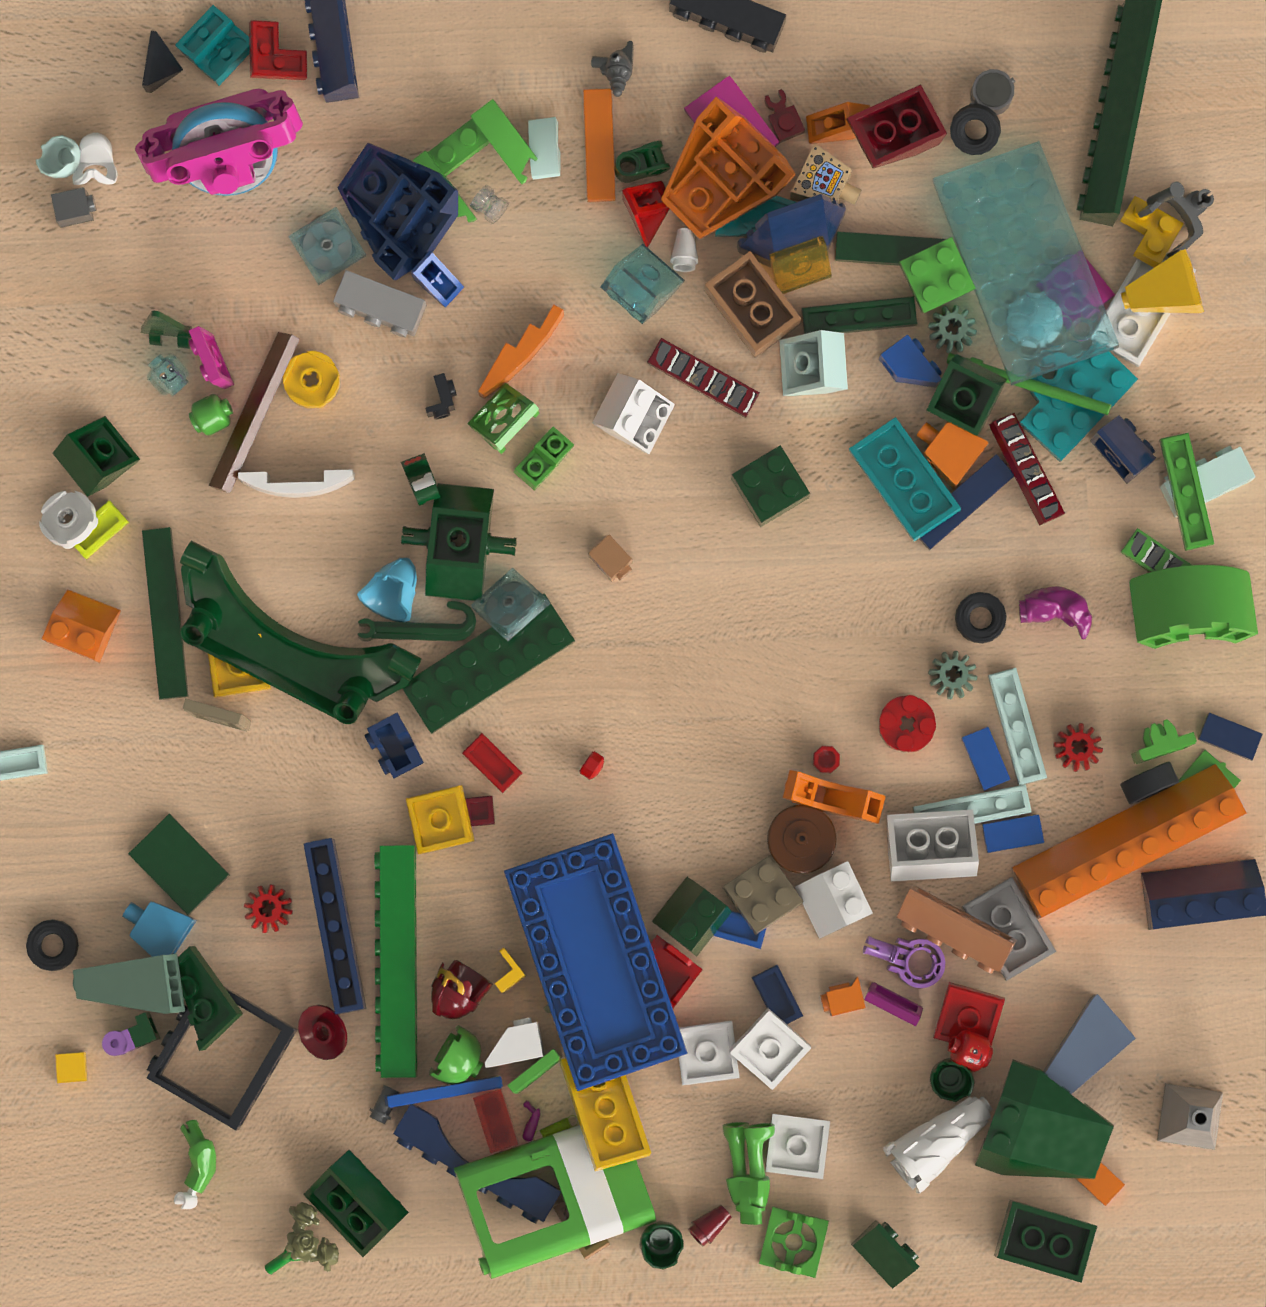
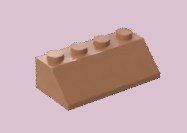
M917 886L909 889L896 917L902 920L900 924L902 927L916 933L917 929L928 934L926 939L938 946H942L943 943L951 946L953 954L964 960L971 957L979 961L977 966L993 974L994 970L997 972L1002 970L1017 941L1015 938Z

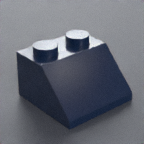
M1118 415L1098 430L1090 442L1125 483L1128 484L1155 461L1156 457L1153 455L1155 450L1147 440L1141 441L1135 434L1137 429L1128 418L1123 420Z

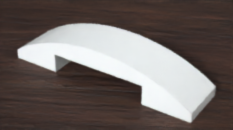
M324 470V482L270 483V475L267 472H238V478L245 485L266 494L301 498L322 495L337 490L355 480V473L353 470Z

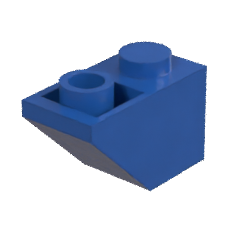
M906 335L880 354L879 361L895 382L936 388L941 381L940 375H942L940 368L934 361L928 362L923 355L925 350L916 338L912 340L909 335Z

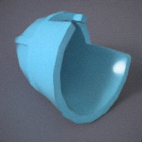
M399 558L383 566L375 573L368 584L357 593L359 600L368 609L386 619L395 622L410 621L417 584L414 564L409 558Z

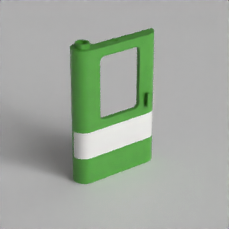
M580 1125L453 1168L482 1250V1257L478 1259L483 1275L489 1274L491 1279L656 1222L655 1212L637 1161L633 1160L594 1171ZM545 1166L552 1167L569 1213L568 1220L499 1244L494 1243L477 1197V1191L486 1186Z

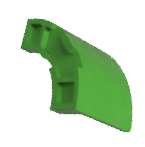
M1220 565L1180 566L1150 572L1135 577L1129 582L1137 643L1157 649L1168 644L1188 641L1189 635L1204 634L1205 639L1223 640L1236 644L1258 634L1249 572L1246 570Z

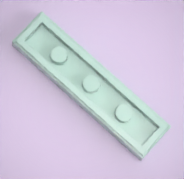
M1013 668L988 675L1018 785L1046 779L1047 775L1017 669Z
M1026 784L913 807L914 813L973 809L975 824L1032 812Z

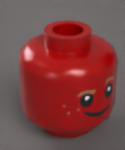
M967 1029L961 1031L957 1036H952L948 1044L951 1060L958 1065L967 1067L972 1072L986 1068L993 1055V1048L990 1046L989 1039Z

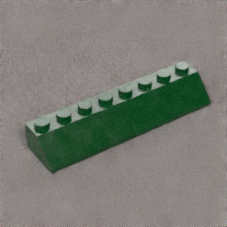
M1124 0L1123 5L1117 6L1114 21L1119 22L1117 32H1112L1109 48L1114 50L1112 59L1107 58L1103 75L1108 76L1106 86H1101L1098 102L1103 103L1101 113L1096 112L1093 129L1097 130L1096 140H1090L1087 156L1092 157L1090 167L1085 166L1082 183L1086 184L1085 194H1080L1076 210L1081 211L1079 220L1113 227L1120 214L1162 0Z

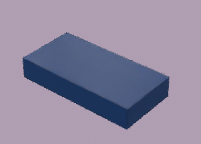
M989 727L961 738L983 791L1011 780Z
M1039 815L982 825L987 853L1044 843Z
M732 911L713 936L761 949L766 928L755 935L742 915Z

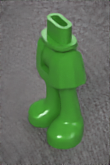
M747 1122L723 1124V1134L728 1141L733 1164V1176L726 1179L732 1202L736 1205V1211L740 1212V1224L760 1225L762 1224V1212L765 1211L770 1190V1178L765 1175L763 1165V1143L774 1135L775 1125L771 1123L749 1125ZM745 1139L747 1143L750 1174H747L744 1152Z

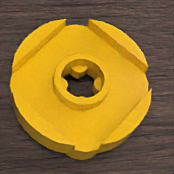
M307 351V353L291 358L283 375L284 389L295 404L304 408H322L336 396L340 386V375L330 357L318 351ZM312 373H316V379L319 381L318 384H313L311 387L306 386L305 375L311 376Z

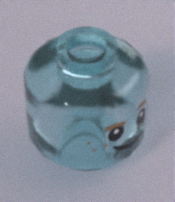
M159 354L148 364L151 370L147 374V380L163 396L170 394L173 397L189 382L186 379L189 375L188 369L174 354H169L165 358Z

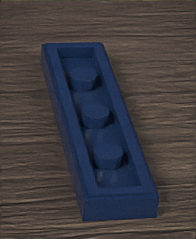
M997 454L951 493L961 507V510L919 538L929 551L1014 477L1012 471Z

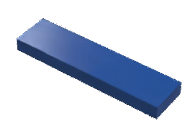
M492 1076L465 1081L459 1084H447L385 1095L384 1098L386 1106L392 1108L499 1089L503 1087L501 1076Z

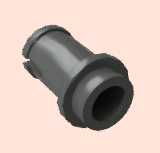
M384 1085L374 1108L369 1110L371 1111L370 1118L383 1124L386 1123L387 1119L391 1120L389 1115L393 1107L389 1108L386 1106L384 1096L400 1092Z

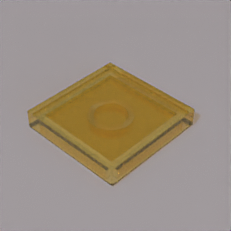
M823 236L769 255L774 282L783 294L832 277L827 246Z

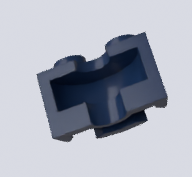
M398 712L367 728L369 733L364 736L372 750L378 748L382 758L378 759V762L385 775L391 773L394 779L424 763Z

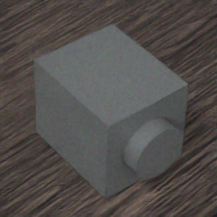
M84 187L51 194L56 222L61 228L94 221L92 212L97 211L93 194L89 195Z

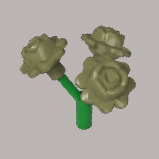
M303 1202L299 1203L296 1207L290 1206L289 1212L295 1220L292 1227L294 1231L287 1234L288 1243L284 1252L267 1263L265 1270L268 1274L272 1275L287 1263L302 1260L305 1263L308 1261H318L320 1265L324 1266L325 1271H331V1266L338 1262V1247L335 1243H330L328 1238L322 1237L317 1249L319 1240L313 1237V1231L304 1230L306 1226H311L312 1224L319 1225L320 1220L316 1218L318 1210L312 1205Z

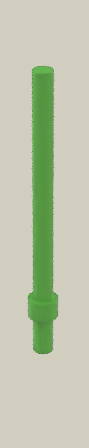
M950 353L946 363L949 364L956 354ZM974 357L968 359L1006 378V383L1108 415L1110 412L1111 404L984 364L981 359Z

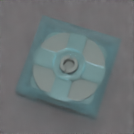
M337 207L288 236L318 285L366 256V253Z
M512 568L482 594L480 598L472 603L471 607L503 638L509 641L542 612L550 602Z

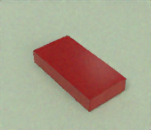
M483 733L462 752L502 793L523 774Z

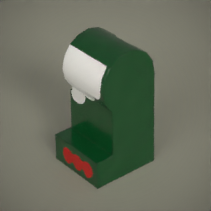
M425 453L401 462L419 506L432 499L441 498Z

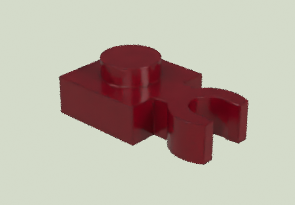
M782 89L778 90V95L781 99L778 103H773L769 95L765 96L766 107L774 111L773 114L768 116V120L779 140V144L805 133V128L795 106L792 105L786 108V94Z

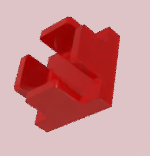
M656 935L651 945L672 1008L674 1009L703 969L670 943Z

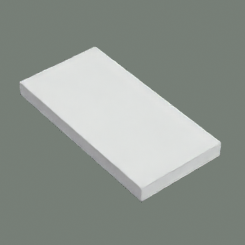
M1167 254L1162 262L1168 259ZM1139 259L1134 263L1089 338L1094 342L1098 340L1106 349L1137 367L1140 366L1171 314L1132 312L1130 308L1125 309L1121 293L1126 292L1125 287L1153 269V267Z

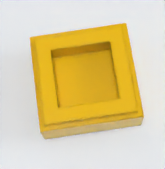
M86 1052L55 1054L57 1083L88 1081Z

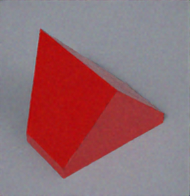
M662 180L622 190V200L646 249L670 210L661 200L666 189Z

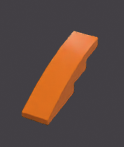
M553 305L540 329L529 324L516 348L505 343L478 390L480 397L485 399L498 390L533 359L549 340L564 317L563 309Z

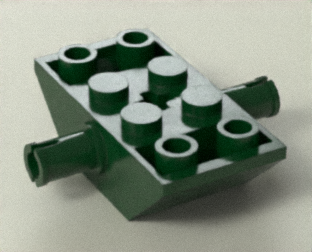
M438 483L437 487L441 498L434 500L431 527L421 529L403 526L401 544L427 546L425 596L482 602L487 555L498 553L515 556L517 538L492 536V533H490L494 489ZM458 535H462L463 539L466 540L460 547H456L455 543L452 542V539H457Z

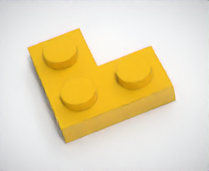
M1134 196L1120 222L1144 235L1133 256L1154 268L1162 263L1184 223L1158 208L1154 212L1140 218L1137 213L1147 206V202Z

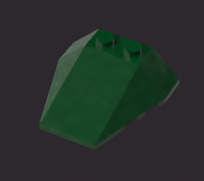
M1013 1059L975 1166L1005 1176L1095 1179L1114 1125L1086 1103L1083 1104L1071 1095L1070 1091L1065 1087H1061L1050 1079L1048 1074L1041 1069Z

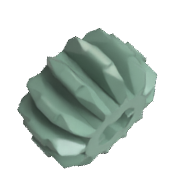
M958 305L953 306L952 313H950L947 306H943L941 309L942 315L935 312L932 317L936 322H930L928 325L930 330L935 331L930 334V340L940 339L936 348L940 349L945 344L947 345L946 353L949 354L954 345L959 353L962 352L963 344L967 346L972 344L969 336H975L977 333L976 329L970 328V326L975 324V318L966 320L965 318L969 310L965 309L962 314H959ZM949 324H953V327L955 325L958 326L956 335H952V331L950 333L946 331Z
M958 651L953 652L952 660H950L946 652H943L941 656L944 663L938 659H934L932 662L939 670L930 669L928 671L929 675L937 676L936 679L930 681V686L940 684L941 687L937 690L936 694L940 696L946 689L948 690L947 699L949 700L953 698L954 690L959 698H963L964 691L962 687L971 692L973 686L967 681L977 680L976 675L968 674V672L976 668V665L971 664L966 667L965 663L968 661L969 656L965 655L959 661ZM951 668L957 670L956 674L960 673V677L956 678L954 682L949 681L950 677L946 678L945 674L949 673Z

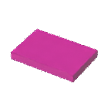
M730 75L684 107V111L695 124L697 117L715 97H719L743 115L774 147L779 145V140Z

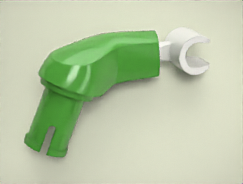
M197 1120L187 1121L188 1129L184 1124L180 1128L190 1146L188 1155L191 1161V1168L184 1182L189 1189L187 1192H178L174 1197L175 1204H183L181 1209L196 1207L198 1202L196 1192L203 1193L216 1172L214 1144L211 1140L205 1139Z

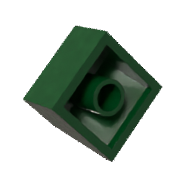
M106 416L67 434L53 452V455L87 497L109 486L140 460Z
M686 877L652 922L697 957L732 911L705 888L689 877Z

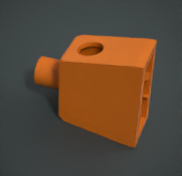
M926 422L916 435L929 445L923 456L953 489L960 483L989 443L985 439L950 422H947L940 432Z

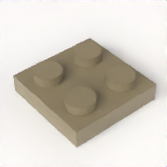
M771 855L723 886L724 891L755 935L803 903V900Z

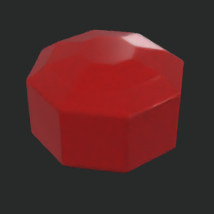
M821 746L813 753V766L820 773L831 774L840 766V754L833 746Z
M592 751L579 770L580 774L589 780L595 778L603 768L604 757Z

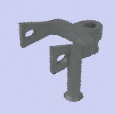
M1173 182L1169 188L1148 197L1147 206L1137 213L1142 218L1154 212L1162 203L1168 202L1180 214L1187 227L1188 238L1167 254L1168 258L1180 250L1188 249L1202 236L1203 226L1198 216L1214 202L1213 194L1207 196L1211 192L1210 190L1193 191L1183 197L1185 192L1183 185L1179 182Z

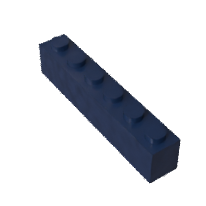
M328 838L303 843L335 1014L367 1009L335 839Z

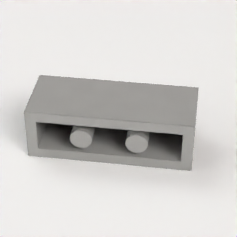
M347 270L333 301L335 306L339 308V313L351 318L355 314L364 317V322L374 327L380 328L381 324L391 328L390 332L406 338L407 334L415 336L427 306L425 300Z

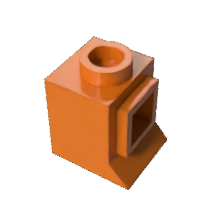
M858 976L851 986L849 982L828 987L829 992L820 995L824 1012L830 1011V1016L866 1008Z

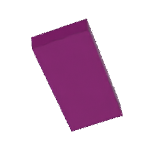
M875 982L871 983L864 999L914 1026L918 1024L923 1011L922 1006Z

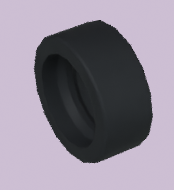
M1166 762L1122 782L1120 786L1128 803L1134 804L1179 783V780L1171 763Z

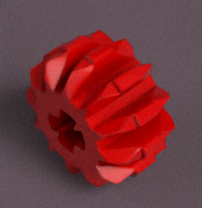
M1079 723L1077 732H1075L1074 727L1070 724L1066 726L1068 735L1062 731L1057 734L1064 742H1055L1053 744V747L1062 749V752L1057 753L1055 758L1060 759L1065 756L1066 760L1062 763L1063 768H1066L1073 762V772L1079 770L1080 763L1083 769L1087 771L1090 769L1088 760L1094 764L1099 762V759L1092 753L1098 754L1103 752V748L1094 746L1095 743L1102 739L1100 736L1093 739L1090 737L1095 730L1093 727H1090L1086 733H1083L1084 724ZM1081 741L1084 744L1082 749H1085V752L1075 754L1072 751L1075 747L1071 746L1072 742L1076 744Z
M260 885L257 887L260 894L259 897L252 892L248 894L254 900V903H244V908L253 909V912L245 915V919L250 920L256 917L251 925L253 929L258 928L263 922L262 933H268L270 924L273 931L278 932L279 926L277 921H280L283 925H288V920L282 916L283 914H293V910L284 909L285 905L292 903V899L286 898L281 900L286 892L284 889H280L274 896L275 885H269L267 894L264 887ZM269 901V904H275L270 917H268V914L262 913V909L265 908V902Z

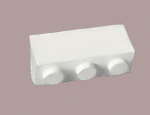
M973 809L887 815L888 859L891 882L977 876L979 858Z

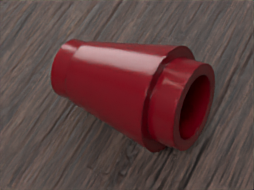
M719 1205L717 1208L692 1221V1226L688 1231L704 1247L707 1243L711 1244L732 1217L722 1205Z

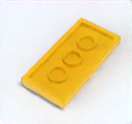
M561 1059L560 1065L594 1171L650 1156L651 1150L626 1075L577 1091L567 1059Z

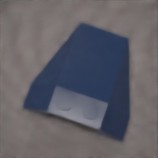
M371 143L366 144L337 187L350 214L358 221L362 229L360 233L363 239L368 241L373 251L372 257L374 261L393 280H397L413 270L429 251L433 252L458 216V190L441 173Z
M819 194L768 212L755 224V232H753V229L749 230L746 233V238H741L737 241L738 252L745 255L751 251L758 262L773 269L782 267V270L791 269L798 265V261L806 258L809 261L819 259L825 256L824 252L828 251L845 215L844 203L838 204L837 200L831 201L830 197Z

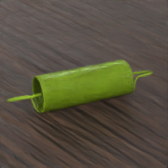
M565 1118L539 1131L542 1137H546L567 1130L572 1126H570L568 1118Z

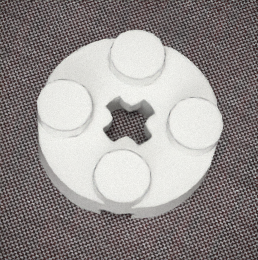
M62 491L50 497L42 507L41 513L43 515L41 522L39 521V526L44 536L53 544L62 546L65 549L73 548L76 544L85 540L98 525V518L96 517L93 503L83 493L75 491V493ZM66 514L73 515L69 523L63 524L65 522L63 517Z

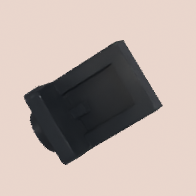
M445 373L434 376L441 403L425 408L428 418L433 416L435 420L446 418L451 415L450 411L455 410L452 397L457 396L453 380H447Z

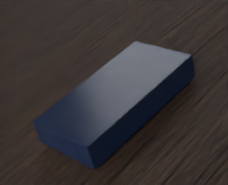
M1208 713L1198 740L1252 761L1263 734Z
M778 965L751 977L766 1008H769L782 1021L789 1024L803 1017Z

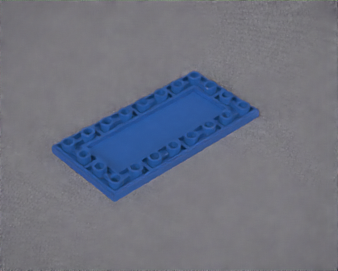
M612 833L504 870L577 1091L688 1054L614 834Z

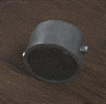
M989 69L982 72L974 81L971 89V103L969 104H981L989 107L996 115L1002 114L1009 108L1013 99L1014 78L1010 79L1008 74L997 69Z

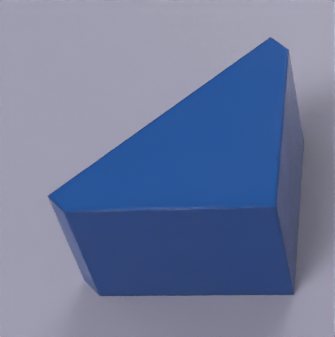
M431 251L411 271L413 280L445 308L464 288L459 280Z

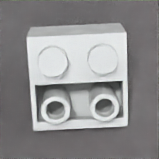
M617 373L592 423L609 435L644 453L650 454L675 404L641 380Z

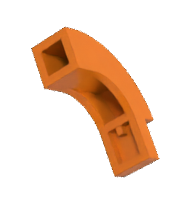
M789 770L783 798L799 805H806L827 813L876 824L880 822L886 797L870 790L825 781L794 770Z

